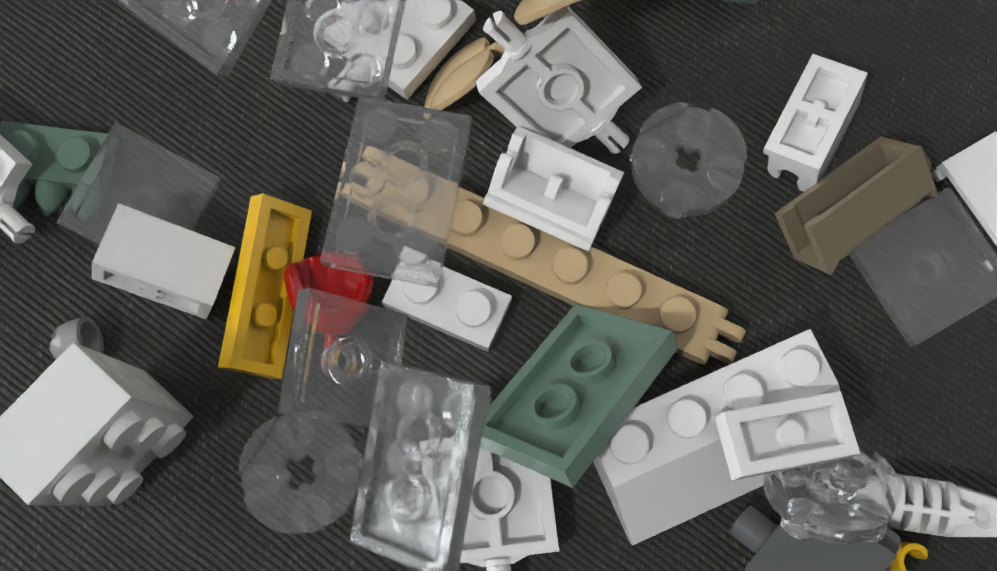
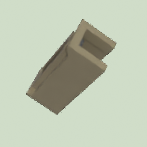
M880 136L774 213L794 259L831 275L839 261L918 204L921 198L924 196L935 198L938 193L930 172L931 162L922 147Z

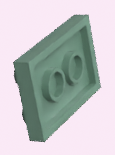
M575 303L470 428L469 432L479 447L573 488L678 349L673 331Z

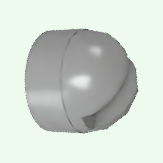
M89 317L66 321L56 327L53 332L50 351L55 360L73 342L103 354L104 343L101 331L97 324Z

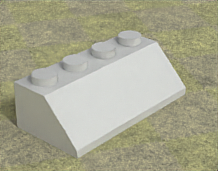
M811 329L638 405L631 410L593 463L632 546L800 469L795 468L732 481L715 417L726 411L840 391L839 383Z

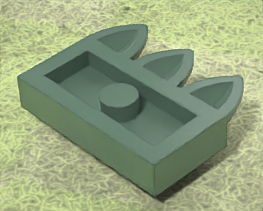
M1 121L0 134L33 164L17 188L13 203L14 209L24 202L34 185L36 203L44 216H50L61 207L70 189L72 190L71 197L74 209L82 221H87L98 212L108 194L119 141L112 134Z

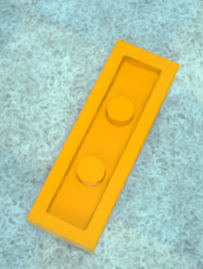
M264 193L251 196L218 368L268 379H282L294 314L285 288L284 271L288 264L299 262L304 258L312 210Z

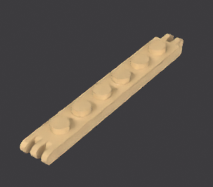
M367 147L362 158L368 164L381 169L380 172L377 174L358 166L352 176L355 181L370 188L369 193L367 194L357 188L347 186L342 195L343 199L357 207L573 306L575 303L671 330L678 345L675 353L697 363L706 364L709 356L722 362L732 364L737 351L716 341L719 335L730 341L741 343L746 331L742 327L725 320L729 312L725 307L596 248L590 247L589 251H586L483 205L485 198L372 147Z

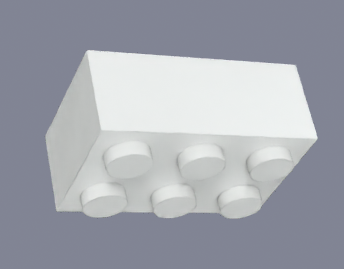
M73 342L0 416V478L27 505L110 506L112 503L118 505L138 489L143 481V477L140 475L141 472L156 456L158 458L165 457L181 443L186 435V431L183 428L194 416L145 370Z

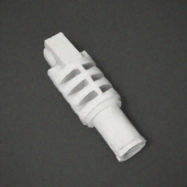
M826 471L823 475L821 484L828 486L829 491L820 490V503L862 507L889 528L944 537H997V498L955 485L953 482L894 473L881 475L878 480L840 475L830 471Z

